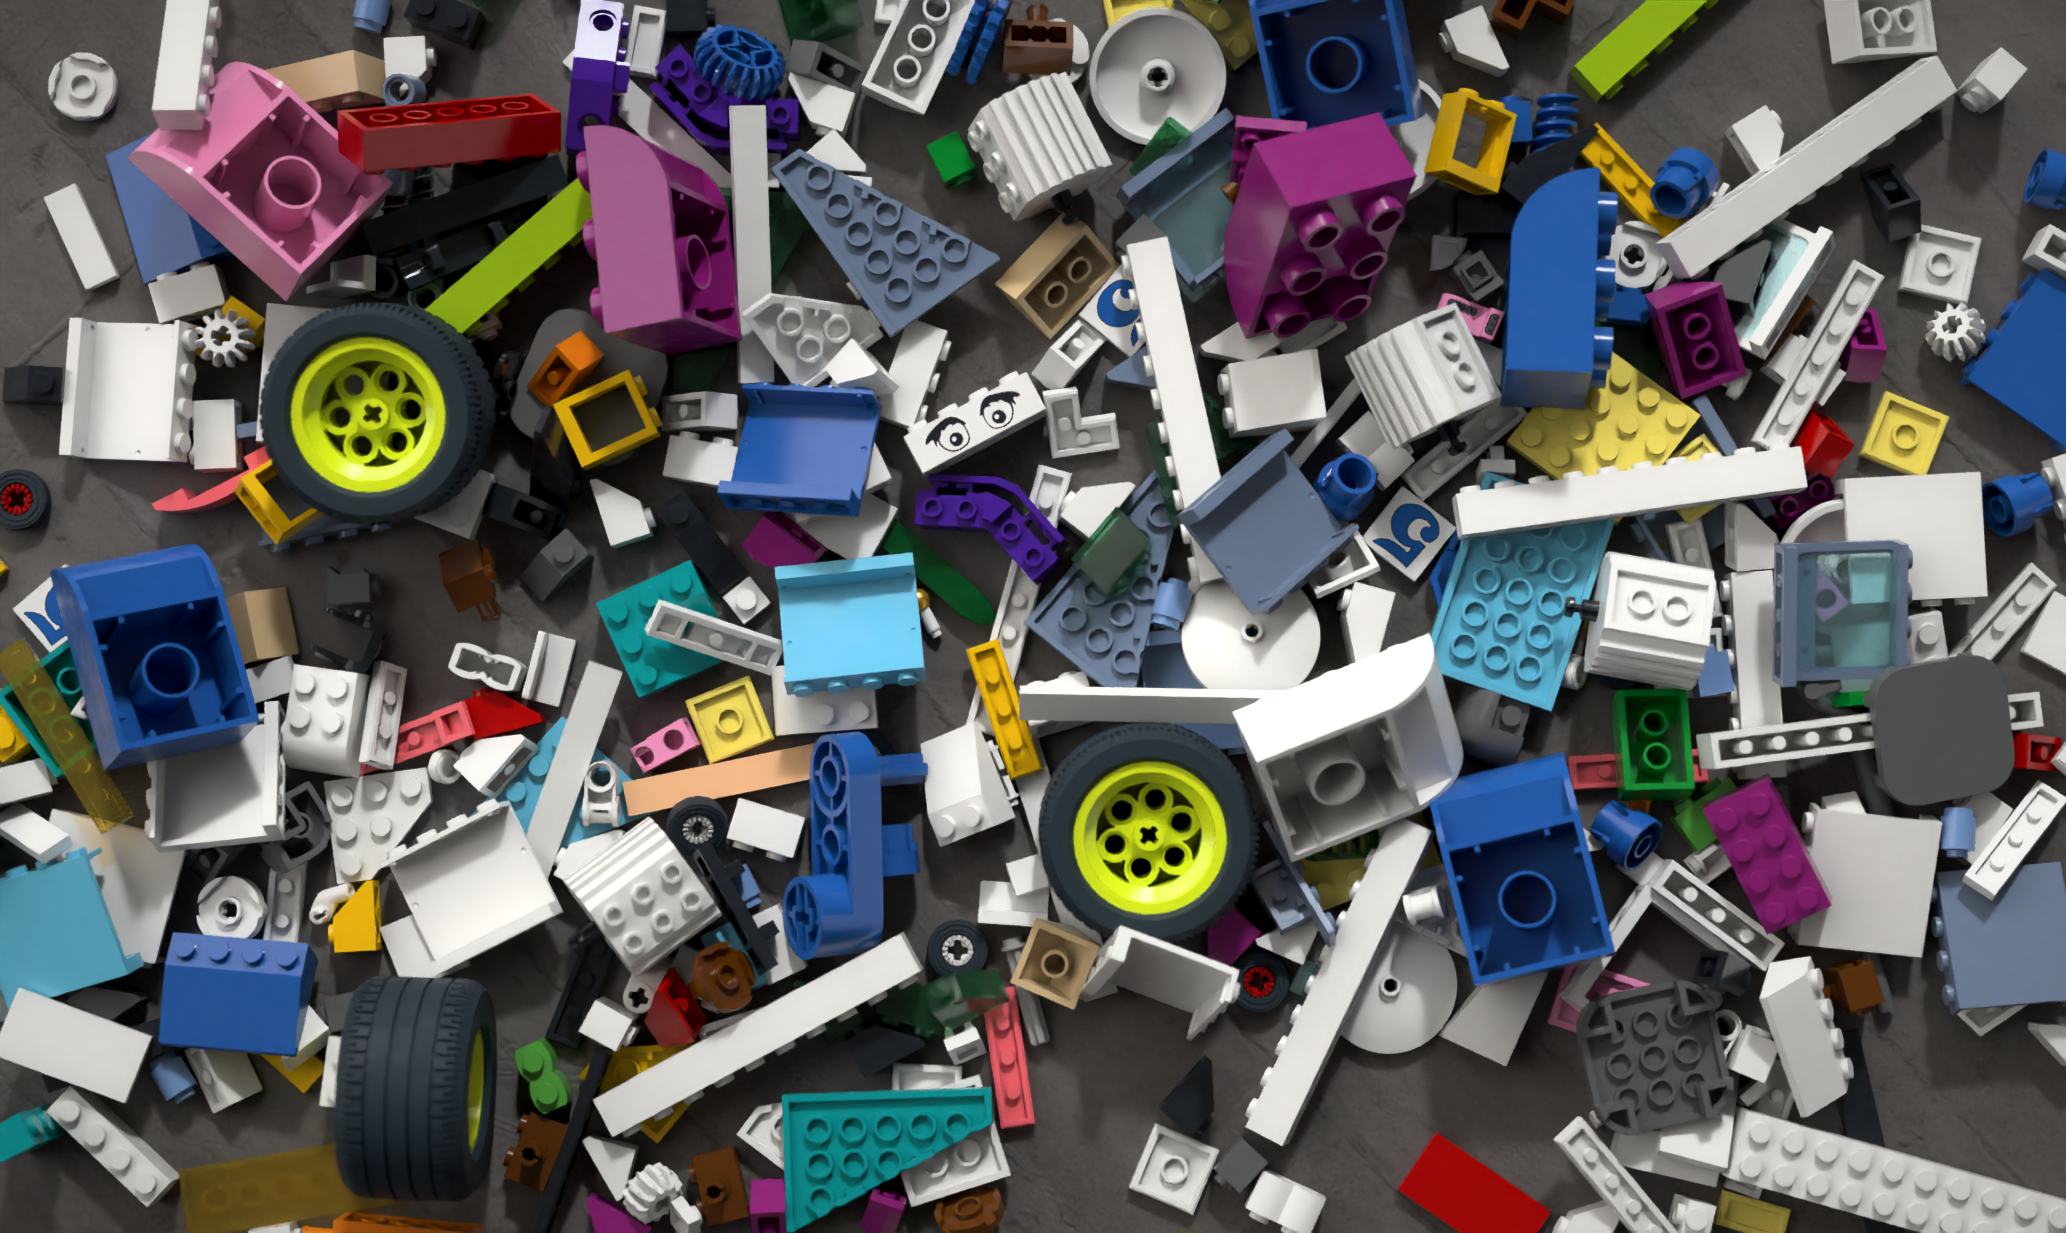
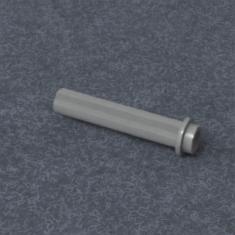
M1022 935L1002 940L1004 947L1001 948V952L1006 953L1012 976L1027 942L1023 941ZM1014 985L1030 1044L1033 1046L1048 1042L1050 1036L1038 994Z

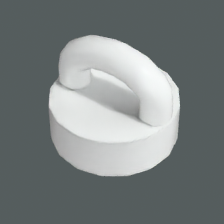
M1745 367L1746 375L1721 384L1728 388L1725 396L1735 401L1738 400L1752 376V370Z
M1570 654L1560 686L1578 690L1584 685L1588 673L1584 671L1585 661L1583 656Z
M447 749L434 750L428 765L431 779L448 785L458 780L461 773L453 765L460 759V755L456 751Z

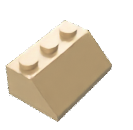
M1064 211L995 283L996 287L1010 303L1049 339L1068 322L1120 266L1085 223L1078 221L1073 225L1065 226L1061 220L1066 216Z

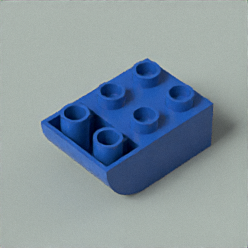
M1249 0L1272 119L1307 122L1306 130L1378 112L1387 126L1415 121L1425 115L1402 0Z
M1600 168L1575 170L1552 179L1540 187L1527 200L1518 214L1511 234L1505 273L1500 392L1502 396H1500V406L1583 410L1589 388L1605 389L1607 370L1611 369L1613 328L1594 326L1595 322L1608 321L1609 302H1613L1615 260L1597 259V256H1610L1612 235H1615L1618 195L1617 192H1599Z
M191 543L58 568L50 572L104 772L238 743L260 722L222 585L212 562L200 546Z
M1563 752L1458 777L1446 792L1430 802L1438 842L1476 987L1481 988L1616 956Z

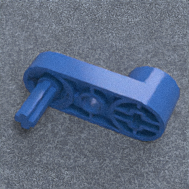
M860 732L824 735L814 744L810 758L812 876L796 877L790 881L783 897L782 909L784 931L788 943L794 954L802 960L865 953L879 944L884 920L881 787L924 783L923 775H928V764L923 762L922 753L877 756L869 738Z

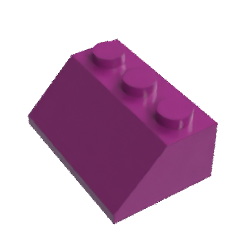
M1676 282L1644 295L1669 384L1681 399L1746 375L1725 293L1720 282Z

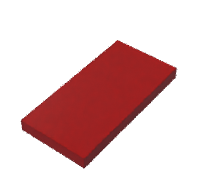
M1436 1131L1397 1187L1403 1194L1460 1233H1537L1551 1213L1542 1204Z

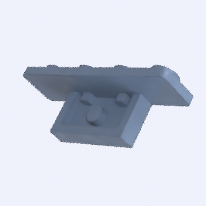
M1268 820L1261 823L1262 838L1275 860L1254 870L1250 884L1281 936L1312 920L1327 946L1335 945L1338 927L1333 916L1329 912H1323L1318 904L1321 902L1316 888L1313 884L1307 885L1301 876L1304 874L1299 860L1291 863L1276 830L1272 828Z

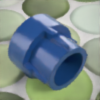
M1693 148L1674 150L1659 167L1657 176L1654 179L1656 183L1650 191V198L1655 206L1654 209H1657L1667 217L1675 219L1689 218L1694 211H1698L1719 185V172L1713 161L1704 153Z
M2044 148L2039 153L2026 182L2023 196L2024 203L2045 210L2050 208L2066 210L2065 153L2049 148Z
M1348 451L1337 460L1325 465L1312 487L1337 521H1351L1358 518L1372 501L1379 473L1375 472L1372 463L1367 458Z
M2038 472L2027 475L2021 474L2016 477L2006 475L1987 482L1982 486L1984 519L1989 527L2001 537L2007 538L2030 529L2035 519L2049 514L2054 506L2051 490Z
M1612 800L1597 814L1591 825L1590 833L1607 848L1608 858L1625 870L1632 871L1641 866L1653 853L1662 836L1663 825L1642 809L1634 811L1619 801Z
M909 823L882 826L883 877L920 873L917 842H914L913 828Z

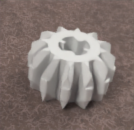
M1962 302L1956 309L1947 303L1946 311L1943 313L1934 310L1936 320L1927 321L1926 327L1929 332L1926 334V340L1928 344L1932 346L1931 349L1938 357L1943 355L1945 360L1949 362L1956 355H1958L1960 360L1965 361V353L1970 351L1977 354L1978 348L1976 344L1985 343L1983 332L1986 331V324L1984 320L1980 318V314L1976 309H1968L1967 305Z
M232 309L227 312L226 316L222 310H215V320L207 315L203 316V321L207 324L206 328H195V332L204 337L195 341L196 347L204 349L201 357L206 361L212 359L213 365L219 368L223 365L224 361L228 367H235V357L243 362L247 361L248 358L243 353V350L245 348L248 350L255 349L254 344L246 341V339L255 336L253 329L246 328L249 320L244 316L238 318V313ZM229 334L231 336L229 342L224 341L222 343L219 341L221 335L227 336Z
M659 1162L653 1166L650 1164L646 1165L641 1172L637 1171L634 1179L628 1180L629 1187L622 1194L624 1196L623 1204L626 1206L627 1211L633 1217L635 1216L638 1220L647 1224L652 1220L655 1222L659 1221L664 1214L668 1215L670 1201L680 1197L683 1192L681 1191L682 1183L679 1177L667 1166H663Z

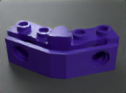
M581 0L565 142V154L577 156L580 152L586 151L583 127L589 126L585 121L586 117H597L602 125L611 126L612 116H619L621 96L614 95V92L627 93L630 79V63L625 62L626 47H620L621 39L628 40L630 19H623V3L603 0Z
M681 45L675 48L655 67L658 76L663 81L659 85L653 82L649 86L653 96L701 147L719 155H731L730 141L718 140L699 131L689 120L695 115L704 126L708 124L725 133H730L729 106L766 105L767 137H779V139H767V153L781 154L782 158H786L789 156L786 141H800L801 105L799 99L763 98V100H758L753 97L752 100H748L745 97L727 96L720 88H713L712 82L702 79L703 74L696 71V65L693 63L694 59ZM675 88L688 102L689 106L684 108L671 96L672 94L669 90Z
M929 473L928 481L932 484V491L917 490L915 525L920 529L991 533L1036 585L1041 583L1063 563L1053 551L1060 545L1065 548L1069 543L1017 485L1000 477ZM977 488L1000 489L1021 499L1030 512L1023 518L1008 501L989 492L977 493ZM941 489L951 491L968 490L966 496L941 495ZM1034 522L1051 542L1043 546L1028 529L1030 524Z

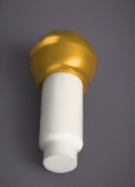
M917 589L920 619L928 634H931L934 639L942 634L940 626L929 607L928 593L923 589Z

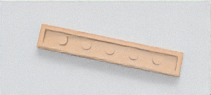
M815 743L622 782L628 815L630 817L673 808L676 803L693 796L717 799L810 780V758Z

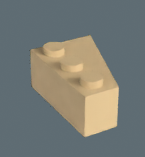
M355 50L264 70L287 85L317 113L328 112L333 109L385 103L382 96V86L386 80L385 61Z

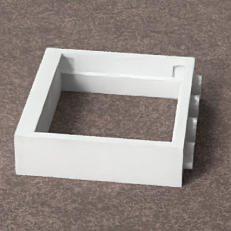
M1647 884L1637 885L1608 925L1616 952L1646 908L1651 904L1711 950H1723L1744 961L1746 960ZM1612 957L1582 963L1559 997L1581 1012L1590 1001L1585 995ZM1706 988L1705 991L1713 996L1717 1007H1719L1723 1001L1721 993Z

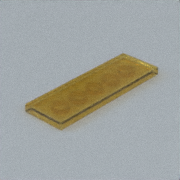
M335 1143L178 1170L187 1233H227L397 1203L394 1199H364L354 1195L341 1180L336 1159Z

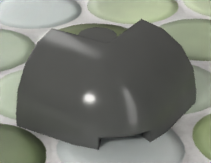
M1462 685L1454 711V719L1464 755L1475 761L1497 768L1514 764L1524 740L1523 733L1532 705L1489 690Z
M310 781L285 793V840L258 842L263 849L259 853L268 866L280 874L288 873L316 857L327 847L331 837V823L333 821L327 807Z

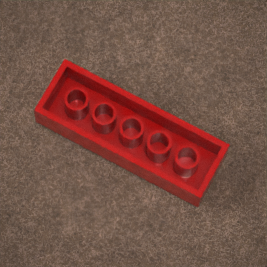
M535 94L337 111L338 152L368 175H381L387 169L412 172L418 170V166L427 165L434 168H449L451 163L463 162L468 165H480L484 163V160L488 159L511 162L515 161L518 156L542 159L548 157V153L561 152V112Z

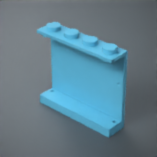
M913 552L775 567L785 666L784 684L787 695L795 694L796 697H808L814 694V692L829 691L830 693L837 694L844 693L849 688L858 687L875 690L882 688L886 684L898 683L901 686L915 685L917 681L926 680Z
M85 846L66 852L65 859L57 861L55 857L44 864L37 861L35 862L36 868L30 870L27 869L26 864L6 871L7 877L0 879V989L8 1010H10L18 988L51 998L128 975L144 965L140 952L127 956L124 955L90 863L93 857L102 853L101 848L87 852Z

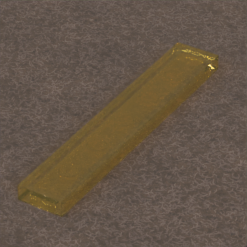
M22 638L0 652V669L100 833L106 834L135 816L108 771L104 772L100 758L75 717L71 714L70 709L27 639Z

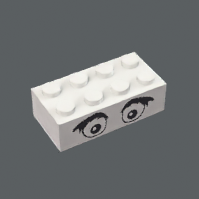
M1014 371L1001 378L999 386L993 390L988 391L987 387H984L969 395L968 403L960 407L954 403L938 412V419L928 424L924 419L907 428L908 434L903 436L906 446L925 480L928 479L929 473L937 474L1045 417L1046 408L1027 372L1019 375L1017 371Z

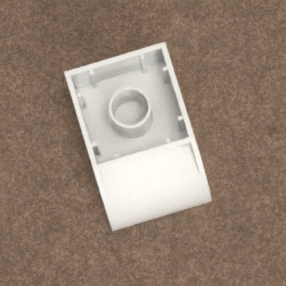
M1429 633L1403 644L1393 645L1383 652L1338 670L1328 671L1318 678L1273 696L1263 697L1253 704L1232 712L1266 812L1291 863L1422 811L1430 806V802L1452 786L1463 762L1461 739Z

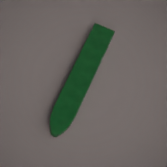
M894 518L880 546L891 555L913 552L915 576L969 621L980 625H992L995 621V615L988 599L957 570L900 521Z

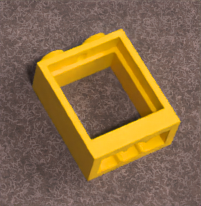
M1460 88L1458 92L1443 94L1424 173L1474 195L1498 193L1517 114L1504 109L1505 105L1501 102L1484 100L1478 97L1479 93L1472 89ZM1464 113L1487 123L1476 169L1452 159Z
M629 369L553 404L581 467L585 470L591 469L661 436L657 427L663 425L655 407L653 406L648 409L643 396L648 394L645 384L640 375L634 377ZM626 384L646 428L592 452L573 408Z
M271 459L241 477L234 492L273 542L278 545L325 514L311 508L292 521L287 518L262 486L263 483L279 474L273 467Z

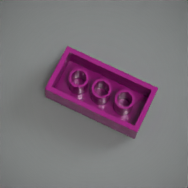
M1769 773L1705 802L1703 811L1767 935L1832 906V896Z

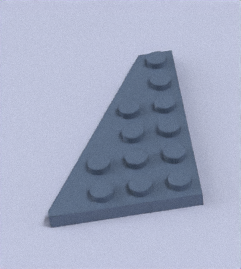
M800 149L771 168L773 174L890 338L1000 262V258L996 253L988 251L973 243L970 239L956 234L944 225L909 209L897 200L883 195L880 191L845 175L833 166L815 159L814 156Z
M1157 467L1024 622L1025 626L1101 687H1137L1153 620L1151 611L1163 579L1179 512L1176 511L1172 493L1173 490H1178L1177 483Z

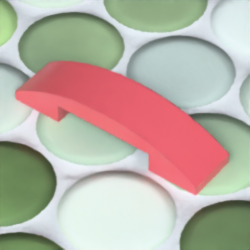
M267 446L244 456L249 470L198 496H195L193 491L182 488L152 503L154 509L164 513L190 514L211 510L238 499L239 497L234 491L239 479L271 460L265 449Z
M465 701L455 703L434 711L430 715L400 725L394 765L430 753L476 734ZM361 763L359 777L381 769Z

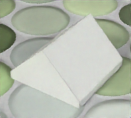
M1351 523V524H1349V525H1347V526H1344V527H1342V528L1344 529V528H1346V527H1349V526H1351V525H1354V523ZM1358 530L1350 536L1352 542L1346 548L1337 553L1333 551L1328 556L1330 562L1316 573L1311 571L1305 576L1307 580L1306 586L1312 599L1321 598L1381 570Z

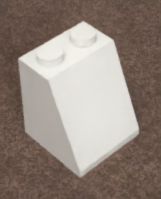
M1317 349L1230 363L1218 375V391L1220 395H1224L1225 408L1222 410V422L1224 428L1229 431V438L1274 434L1285 428L1289 433L1309 431L1327 417Z

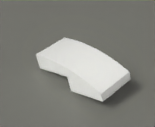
M291 655L246 669L255 703L290 692L294 667Z

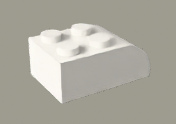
M294 664L282 740L283 756L290 768L359 778L361 769L359 756L372 675Z
M785 666L771 667L776 736L879 729L876 689L867 690L863 687L849 688L844 693L836 694L829 691L814 692V694L808 697H796L795 694L787 695L784 684Z

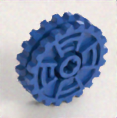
M975 0L951 56L947 74L954 77L959 74L972 51L974 54L966 73V79L968 83L976 85L1003 28L1004 20L1007 18L1014 0H997L995 4L992 3L993 0Z

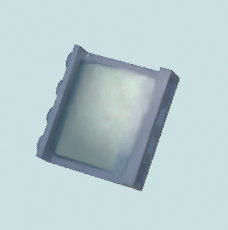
M1227 108L1121 186L1116 195L1135 221L1145 214L1168 236L1174 269L1192 292L1200 286L1205 290L1220 278L1218 272L1224 268L1225 264L1224 238L1234 205L1227 200L1220 188L1230 181L1235 134L1234 130L1230 127L1235 118Z
M1898 539L1774 544L1773 682L1781 687H1796V681L1877 678L1881 674L1880 670L1887 667L1911 665L1910 654L1907 652V638L1911 636L1912 625L1907 617L1908 604L1912 601V587L1908 583V569H1911L1913 566V554L1909 544Z

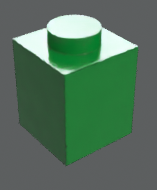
M957 131L926 146L927 153L945 188L953 185L954 189H957L972 181L971 176L976 174L975 165Z

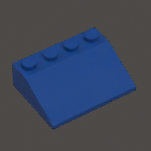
M151 134L106 155L145 285L158 281L157 276L164 273L177 272L179 275L189 272L190 266L197 263L210 262V265L237 258L127 159Z
M173 932L165 962L158 1043L163 1046L297 1057L318 965L317 956L307 943Z

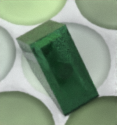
M997 970L952 971L923 986L932 1014L948 1031L1009 1001L1001 976Z

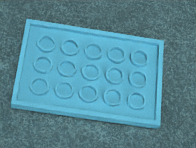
M1486 471L1480 484L1481 490L1495 489V483L1512 479ZM1515 481V486L1523 485V483ZM1605 519L1462 539L1430 633L1442 675L1499 693L1502 696L1546 711H1552L1582 621L1579 613L1574 612L1572 618L1564 616V603L1567 597H1575L1576 604H1581L1583 599L1589 600L1615 520Z

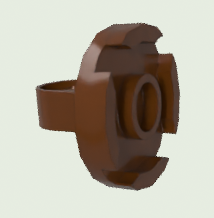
M728 942L714 943L700 951L693 964V981L687 983L693 1000L701 997L702 1001L712 1010L721 1013L734 1012L746 1006L753 997H749L751 986L756 984L753 965L747 955L741 949L735 951L732 947L728 946L731 944Z
M985 1183L954 1193L944 1203L941 1199L936 1205L934 1215L941 1233H994V1228L1003 1218L1005 1208L999 1191L996 1188L995 1190L988 1189Z

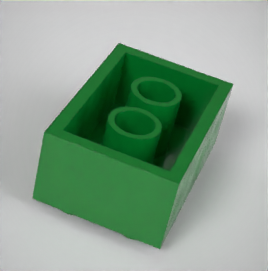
M1617 690L1611 701L1619 801L1688 800L1695 790L1687 690Z

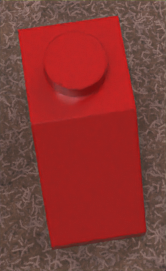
M1811 407L1794 436L1793 447L1801 446L1806 472L1814 476L1821 473L1832 478L1855 444L1829 415Z
M492 687L472 691L473 698L465 699L476 733L474 734L475 740L492 738L547 723L546 717L502 691L494 692Z
M2012 733L2015 750L2013 769L2060 772L2050 762L2061 748L2062 738Z
M675 967L668 968L655 992L644 1022L661 1048L695 1042L707 1020L696 1000H693L689 989Z

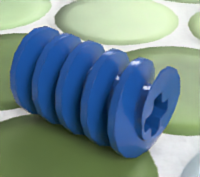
M1565 93L1547 94L1537 98V105L1542 109L1536 112V119L1540 123L1535 125L1534 132L1540 136L1533 139V145L1538 149L1534 150L1532 154L1572 135L1567 133L1568 129L1578 127V122L1570 120L1569 116L1579 114V109L1570 106V103L1579 101L1581 98ZM1572 163L1569 168H1573L1574 163Z

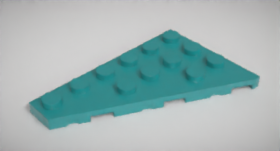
M992 1087L783 1094L782 1117L787 1232L797 1231L802 1226L828 1214L835 1208L850 1202L866 1193V1191L894 1178L899 1173L914 1167L941 1150L992 1124Z

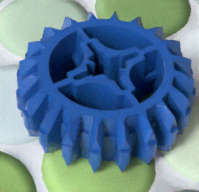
M717 24L715 28L708 27L707 31L703 32L701 38L697 41L693 63L696 65V71L703 74V80L712 82L713 88H720L724 90L725 94H734L736 98L744 96L748 100H752L753 97L758 100H763L764 97H771L777 91L778 86L782 84L786 65L783 53L776 50L777 45L769 43L766 36L761 37L755 34V31H747L743 26L735 28L732 24H728L727 27Z

